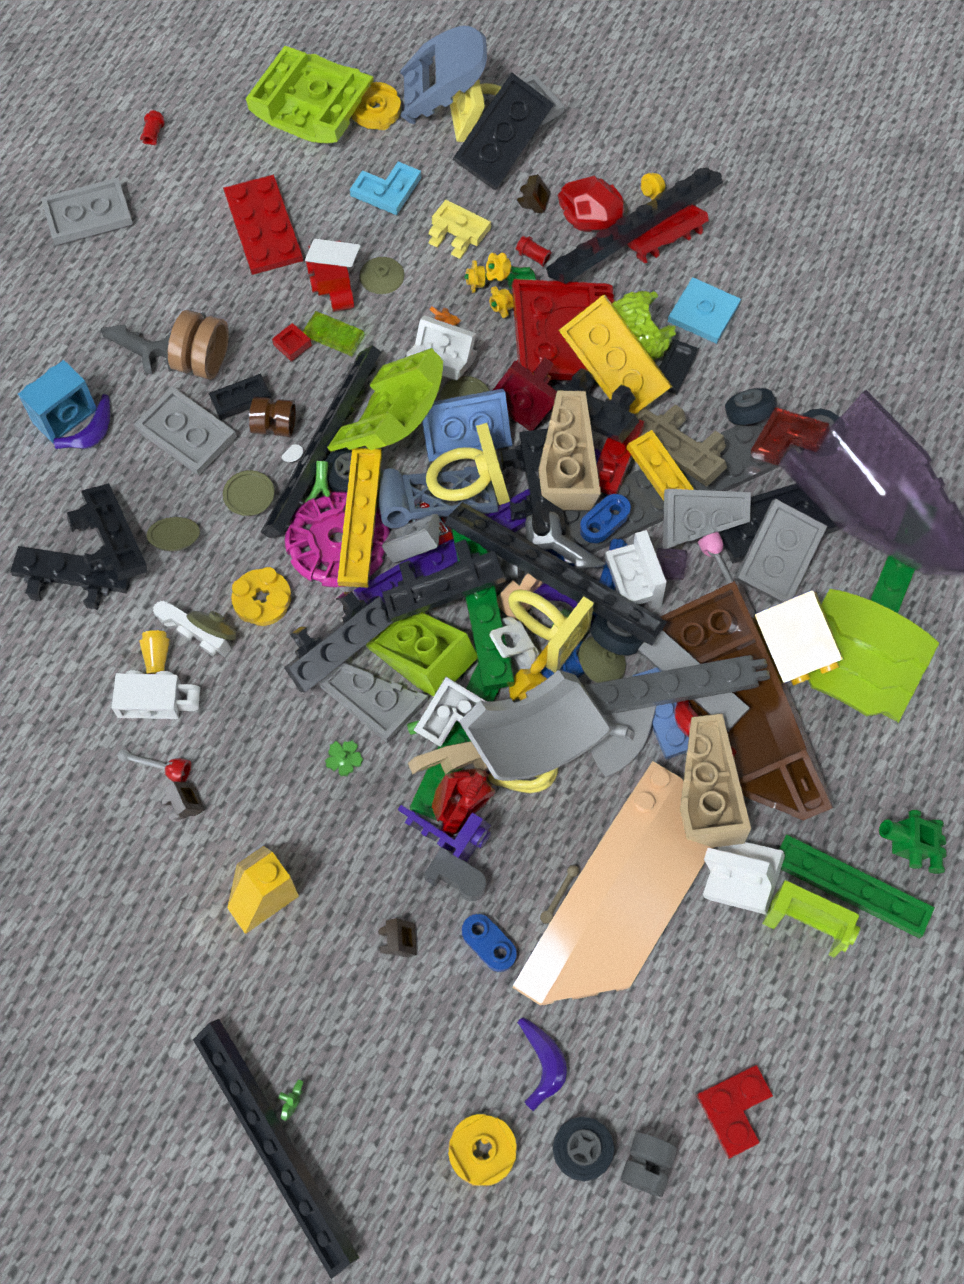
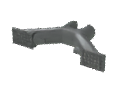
M205 312L200 313V314L203 315V317H204V319H205V318H206ZM125 324L101 328L104 339L108 338L142 356L143 369L146 373L153 374L152 361L159 356L166 358L169 372L173 371L168 363V345L171 332L163 340L149 342L139 337V332L128 331Z
M549 513L550 531L546 536L538 534L533 514L526 518L527 540L544 550L553 549L565 558L566 563H574L578 570L599 568L606 565L605 562L562 535L560 518L557 513ZM506 562L502 567L505 580L522 576L521 572L523 570L515 565Z

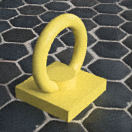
M478 79L465 93L459 90L452 96L453 103L450 104L457 142L465 141L483 115L485 105L482 94L496 96L501 86L491 83L480 84Z
M487 423L476 426L483 451L470 447L452 449L437 457L428 468L426 484L429 491L437 498L446 501L466 500L482 492L492 481L499 505L510 502ZM460 459L475 460L480 477L473 484L461 489H446L439 485L437 481L438 474L447 464Z
M515 590L508 598L509 607L515 617L530 631L550 641L548 644L546 667L554 673L558 669L560 670L589 631L594 603L583 596L567 618L552 603L531 591ZM521 602L528 603L542 611L553 621V627H546L534 619L524 609Z

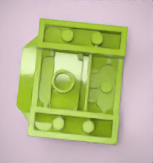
M284 46L248 94L246 102L248 109L271 126L307 141L334 143L338 142L350 125V117L361 103L362 96L372 84L374 78L371 75L360 72L357 68L343 66L317 54H307Z
M430 348L383 365L369 385L375 392L370 397L368 405L359 421L342 426L327 448L331 452L345 447L351 450L362 446L374 450L394 444L408 436L424 420L436 399L442 379L443 359Z
M829 589L821 605L843 659L837 661L838 668L822 674L820 669L809 672L810 679L808 682L810 687L843 702L866 717L883 714L899 723L939 642L921 627L887 607L858 595Z

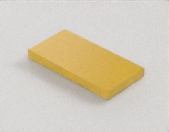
M606 295L601 296L559 330L609 399L612 398V393L621 384L631 389L636 399L629 406L628 412L638 413L672 387Z

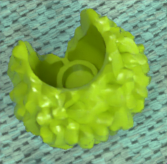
M639 291L636 293H626L622 299L614 301L612 305L650 357L654 360L662 357L664 351L669 348L671 338L676 335V326L668 325L658 329L651 320L649 305L658 298L657 292Z

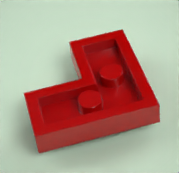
M757 1065L696 1095L728 1159L760 1143L744 1113L745 1110L773 1097Z

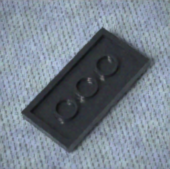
M511 73L452 160L490 188L496 190L548 115L554 103L514 73Z
M819 477L751 497L750 522L719 532L732 564L744 560L772 500L775 499L826 525L827 528L823 535L840 530L842 524Z

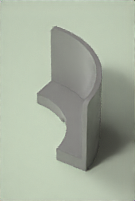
M559 669L540 685L527 691V698L515 703L511 698L494 702L479 701L459 721L493 777L502 781L526 779L554 770L587 752L612 731L611 726L576 675Z

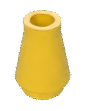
M152 630L142 633V639L139 640L146 666V674H156L159 671H165L170 642L165 631Z

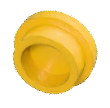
M647 173L641 179V190L645 196L653 200L656 195L664 192L665 182L661 175Z

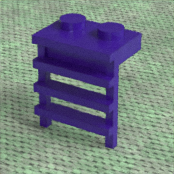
M400 805L398 811L408 817L404 823L421 831V834L429 839L436 841L440 838L437 845L451 852L455 848L456 850L453 855L465 862L470 859L477 847L483 848L491 836V832L488 831L491 824L473 812L454 839L403 805Z

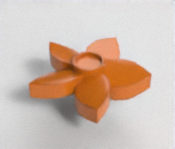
M433 306L430 308V311L435 314L434 319L454 326L461 322L457 316L450 314L447 308H443L442 311Z

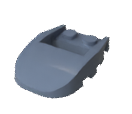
M458 26L435 36L421 46L400 70V74L404 76L405 109L401 113V117L409 123L415 124V118L421 114L426 117L434 114V108L441 104L447 107L453 103L452 96L459 90L465 93L475 84L481 76L487 61L486 37L482 32L470 26ZM435 55L436 84L430 87L429 65L433 63L432 57Z

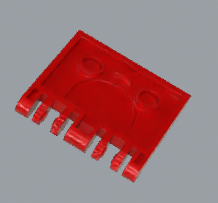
M513 279L512 297L518 363L533 373L544 357L554 363L548 372L551 376L550 380H572V376L580 368L588 371L559 330L603 295H606L612 304L615 301L613 299V286L607 283L568 282L564 284L559 281Z

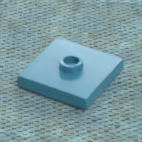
M692 277L668 316V322L717 344L739 307L741 299Z

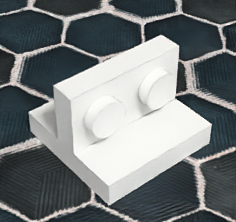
M424 315L420 319L416 343L407 352L406 357L432 348L443 359L442 375L458 380L476 359L477 351L473 350L476 333Z
M647 530L635 533L634 544L605 552V559L619 594L638 605L648 602L650 609L662 606L667 582Z
M747 842L745 844L718 847V850L707 848L704 861L710 869V874L703 896L711 901L767 915L785 857L784 852Z

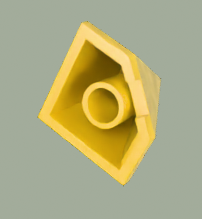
M262 846L237 863L227 908L244 933L247 934L298 898L299 895L291 877L275 854L265 846Z

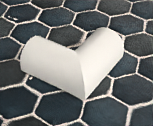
M445 677L413 731L441 747L456 720L460 721L479 701L485 700Z

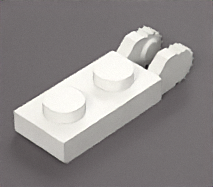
M164 600L154 604V615L159 618L162 624L164 623L168 628L177 627L176 632L189 641L193 637L201 642L199 646L210 655L214 656L217 652L226 657L230 652L231 647L225 639L215 637L197 628L187 619V614L170 603L168 604Z

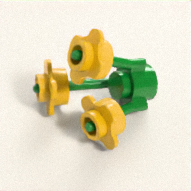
M490 253L486 263V274L484 266H477V261L473 260L472 267L466 269L465 275L466 284L471 285L472 293H475L476 288H484L485 280H508L510 289H512L513 279L536 280L535 273L530 267L511 266V262L505 253H500L499 255ZM494 286L491 288L490 306L494 312H499L502 318L508 317V311L513 308L512 294L505 288L498 290Z

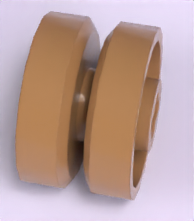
M190 310L182 311L173 325L169 338L168 363L170 368L186 374L193 370L194 375L208 380L215 378L227 352L229 339L227 322L224 319L213 316L204 319L202 314Z

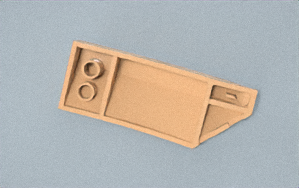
M652 761L544 932L514 983L513 988L541 1006L552 1004L557 1000L568 998L574 1000L595 996L600 992L620 991L631 987L704 865L707 848L713 849V847L686 838L680 812L683 788L682 778Z

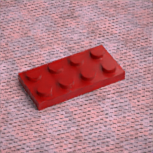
M274 174L223 187L251 275L303 261V256Z

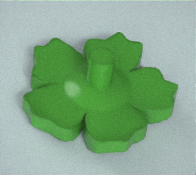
M353 740L345 741L343 749L337 741L330 744L328 754L332 757L325 759L326 767L332 771H336L339 768V775L347 777L354 771L352 766L361 767L363 762L360 752H355L358 745Z

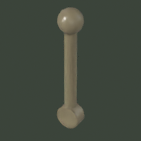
M576 865L568 867V875L548 910L541 913L540 920L542 923L549 924L552 921V914L573 877L579 875L580 871Z

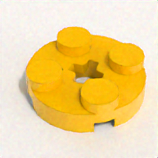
M372 82L371 86L362 96L361 103L352 114V119L368 129H388L391 124L397 121L401 114V100L397 96V91L386 83ZM376 103L380 104V107H378V108H372V107H371V106H375Z
M271 567L249 571L232 584L231 601L236 614L241 620L256 624L257 626H267L278 622L284 617L291 603L292 596L288 582ZM260 591L269 593L266 596V602L254 601L253 599L257 597L256 593Z
M476 1114L465 1118L456 1126L449 1141L448 1155L451 1166L458 1177L473 1186L487 1187L499 1183L510 1173L516 1160L517 1144L513 1132L504 1121L493 1116ZM481 1140L484 1145L491 1144L492 1149L488 1152L490 1156L488 1159L484 1160L481 1156L476 1158L473 1155V1152L477 1149L475 1145L477 1141Z

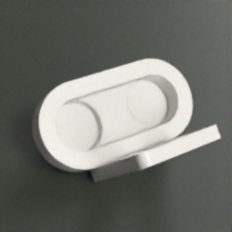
M513 617L502 618L503 627L492 630L489 634L503 658L511 657L518 670L530 669L532 663L539 655L537 648L533 645L523 624L519 620H515ZM503 634L505 636L507 646H505L501 640V636Z

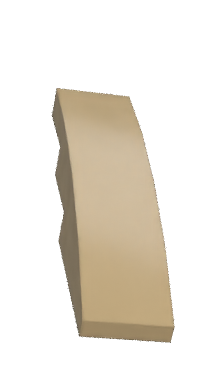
M472 742L446 746L416 756L408 762L412 774L440 763L445 775L472 763L475 769L489 770Z

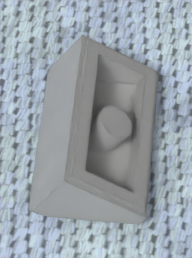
M432 514L406 524L403 527L395 528L390 532L382 544V548L393 563L437 548L439 543L438 514Z

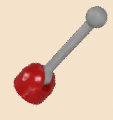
M124 749L120 750L117 754L118 759L122 762L130 760L163 769L167 778L173 782L186 783L191 770V761L182 758L171 759L165 764L131 755Z

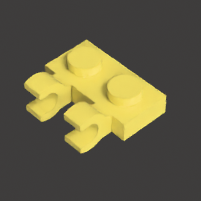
M445 200L432 216L433 226L429 231V235L432 238L429 240V244L438 248L444 240L446 233L449 232L457 236L451 243V246L455 247L451 255L461 259L470 243L475 246L479 245L490 231L491 222Z

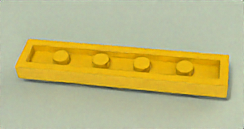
M352 449L337 580L338 586L368 588L382 460L381 449Z

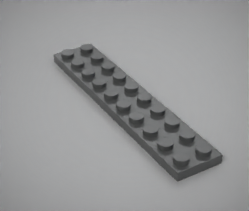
M774 412L762 421L753 424L737 425L720 433L724 436L726 444L725 449L720 453V457L726 461L727 468L707 487L683 470L681 471L694 490L729 491L800 458L802 451ZM640 469L624 476L618 494L628 499L631 506L629 518L604 541L590 543L584 540L580 534L581 520L590 510H563L566 525V535L564 536L593 554L610 546L613 539H625L662 522L664 519V501ZM600 492L601 494L593 508L609 494ZM617 510L610 511L614 515L619 514ZM597 528L589 529L593 533L599 532ZM553 549L545 550L565 562V558Z

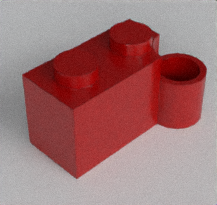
M306 261L308 275L314 274V276H309L312 293L318 292V296L329 294L333 312L354 308L350 278L346 266Z

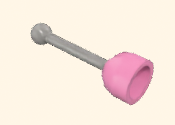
M719 532L708 534L698 541L701 551L709 557H715L727 583L733 582L720 556L724 544Z

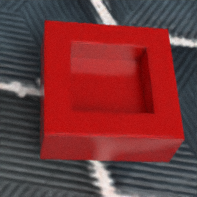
M293 323L272 338L273 345L291 362L312 346L311 339Z

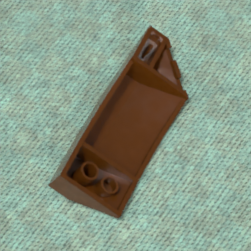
M733 581L660 616V618L667 621L663 631L700 664L748 655L753 656V660L766 659L768 666L764 669L756 670V672L769 671V679L758 681L759 686L756 688L732 692L749 707V711L729 732L727 731L730 745L737 751L733 758L743 796L803 821L834 808L786 682L783 683L742 584ZM689 700L691 708L698 716L709 715L697 703Z

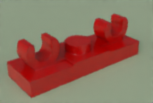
M692 204L665 219L627 245L637 252V259L645 264L647 263V253L650 252L654 257H659L658 247L674 243L680 237H684L688 241L691 240L690 232L692 229L701 235L703 233L702 224L709 221L708 213Z
M639 420V423L623 443L607 437L597 462L600 492L609 495L618 494L632 459V455L627 450V445L641 436L645 421Z

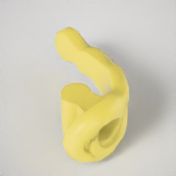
M558 768L537 775L535 777L538 778L531 781H502L495 779L491 773L488 776V780L496 786L531 794L549 788L557 777Z

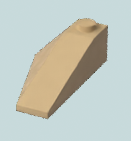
M557 391L538 469L542 496L562 510H591L601 494L586 391Z
M723 714L691 718L680 805L686 838L713 848L745 844L751 830Z

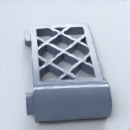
M464 467V470L439 472L437 481L439 485L442 482H451L454 485L450 489H461L471 485L472 483L469 481L478 479L480 475L477 467ZM389 468L380 471L378 503L382 523L389 528H400L412 519H422L432 514H438L439 517H447L462 502L480 513H494L498 510L491 481L476 496L456 501L459 503L458 505L449 506L445 504L446 500L435 499L428 495L431 492L426 484V473L402 475L398 470ZM422 484L426 487L420 491L411 485ZM480 496L489 502L477 503L473 500ZM420 501L430 505L428 508L416 509L415 507Z

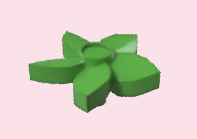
M298 1079L292 1093L289 1092L288 1095L283 1092L280 1093L278 1098L286 1101L281 1111V1119L287 1121L294 1113L300 1102V1095L303 1092L301 1087L304 1081Z

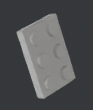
M118 177L41 198L55 245L133 225Z
M171 387L134 423L136 431L198 476L237 437L233 429L174 387Z
M777 499L772 500L735 576V580L779 603L793 599L827 526Z

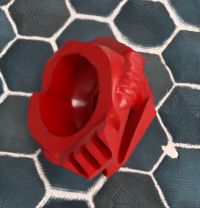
M595 175L566 183L561 188L562 191L557 195L559 205L564 210L566 220L580 231L606 230L614 225L618 219L622 218L624 214V203L621 194L613 184L609 185L606 181L597 178Z
M480 768L465 769L446 774L436 789L432 809L436 820H441L444 823L442 831L450 837L459 833L472 812L475 814L483 808L495 794V789L487 781L489 774Z

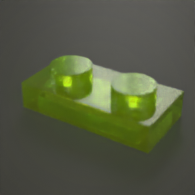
M318 311L314 312L302 331L311 340L349 356L354 354L364 337L363 330Z

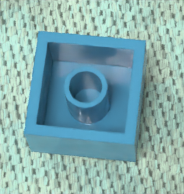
M64 360L56 366L49 368L44 375L33 383L26 385L18 393L32 423L53 444L54 438L66 435L95 413L97 409L85 380Z

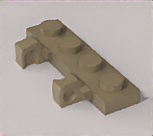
M677 405L671 407L664 415L656 416L646 408H643L636 415L638 420L645 421L641 436L653 430L677 466L706 487L727 468L726 461L720 457V453L726 447L724 436L715 430L702 443L691 439L678 430L686 421L683 409Z

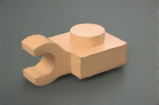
M530 574L523 578L520 585L513 580L497 597L498 607L508 617L518 620L509 607V595L519 589L534 592L544 582L535 579ZM521 602L526 611L532 607L528 603Z

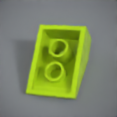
M423 612L390 624L366 644L370 651L414 686L433 697L445 677L455 682L477 659L476 652L466 633Z

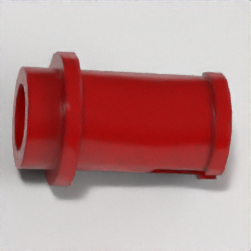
M151 110L144 117L145 125L140 140H143L142 143L156 145L160 128L164 127L165 121L160 112Z
M522 236L517 243L516 251L519 252L520 256L525 255L541 266H544L550 259L552 252L533 242L532 237Z

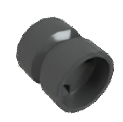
M636 1132L629 1151L633 1158L626 1161L620 1181L651 1195L663 1197L669 1178L665 1170L672 1168L678 1148L656 1137ZM646 1164L652 1166L650 1171L645 1170Z

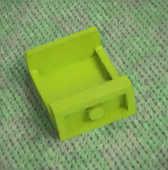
M786 880L775 893L767 915H765L762 922L763 925L775 929L786 914L832 936L834 942L828 955L833 958L841 951L846 952L849 945L854 944L860 931V927L856 925L859 914Z

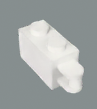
M135 670L127 671L126 674L116 673L112 710L117 718L178 719L179 711H196L199 709L201 688L197 685L181 684L178 676L168 671H159L156 674H144ZM181 695H187V700H180Z

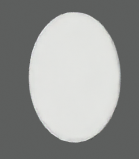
M291 445L282 455V459L285 462L298 460L303 454V448L300 445Z

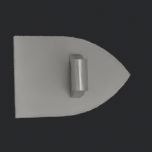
M656 706L603 715L611 726L612 731L591 748V753L598 768L606 778L626 768L642 751L650 734Z

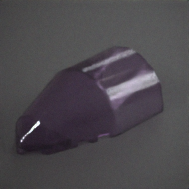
M864 390L847 411L805 450L798 453L794 448H791L780 462V467L841 531L924 575L964 574L963 515L955 501L951 502L943 489L945 483L942 477L937 478L930 465L932 459L928 452L867 390Z

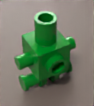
M910 810L908 812V819L899 822L886 819L880 824L879 835L884 839L892 841V854L908 859L910 868H922V860L930 858V866L928 867L930 873L941 874L945 872L943 858L947 856V850L941 847L946 844V837L942 835L943 821H927L921 818V811Z

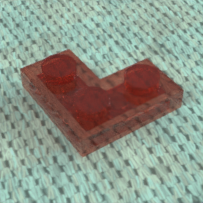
M776 407L753 445L751 457L778 466L790 444L817 452L829 432V423Z

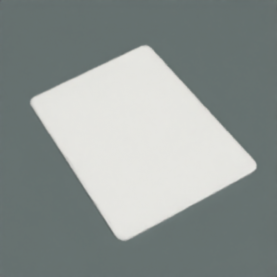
M314 239L305 261L352 267L360 245Z

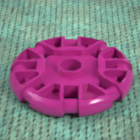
M330 492L329 497L324 495L318 499L312 498L308 500L292 515V525L289 526L285 533L286 553L291 555V564L295 570L305 579L311 582L313 580L322 582V586L346 587L338 586L337 582L342 541L335 543L330 541L329 538L333 533H343L347 492ZM329 507L330 510L320 513L319 510ZM378 507L376 508L369 577L383 563L382 557L385 551L382 548V544L390 534L389 527L382 523ZM304 524L312 525L310 531L303 529ZM309 546L310 551L302 553L301 550ZM321 562L327 567L326 571L318 569Z

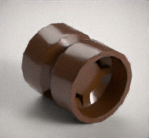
M255 396L250 407V432L268 435L270 431H273L275 436L292 437L296 420L295 401L278 399L273 403L271 398Z

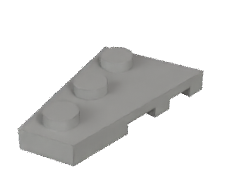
M664 489L663 549L750 522L751 492Z
M345 663L340 664L319 682L320 688L386 743L394 737L428 700V695L404 689L402 685L394 682L389 683L373 677V674Z

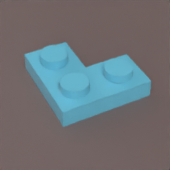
M397 162L387 179L384 180L362 170L350 188V196L397 215L420 181L421 171Z

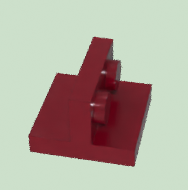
M544 357L533 373L515 360L493 388V390L504 389L508 416L528 431L534 430L554 406L557 391L547 384L551 379L548 372L554 363Z

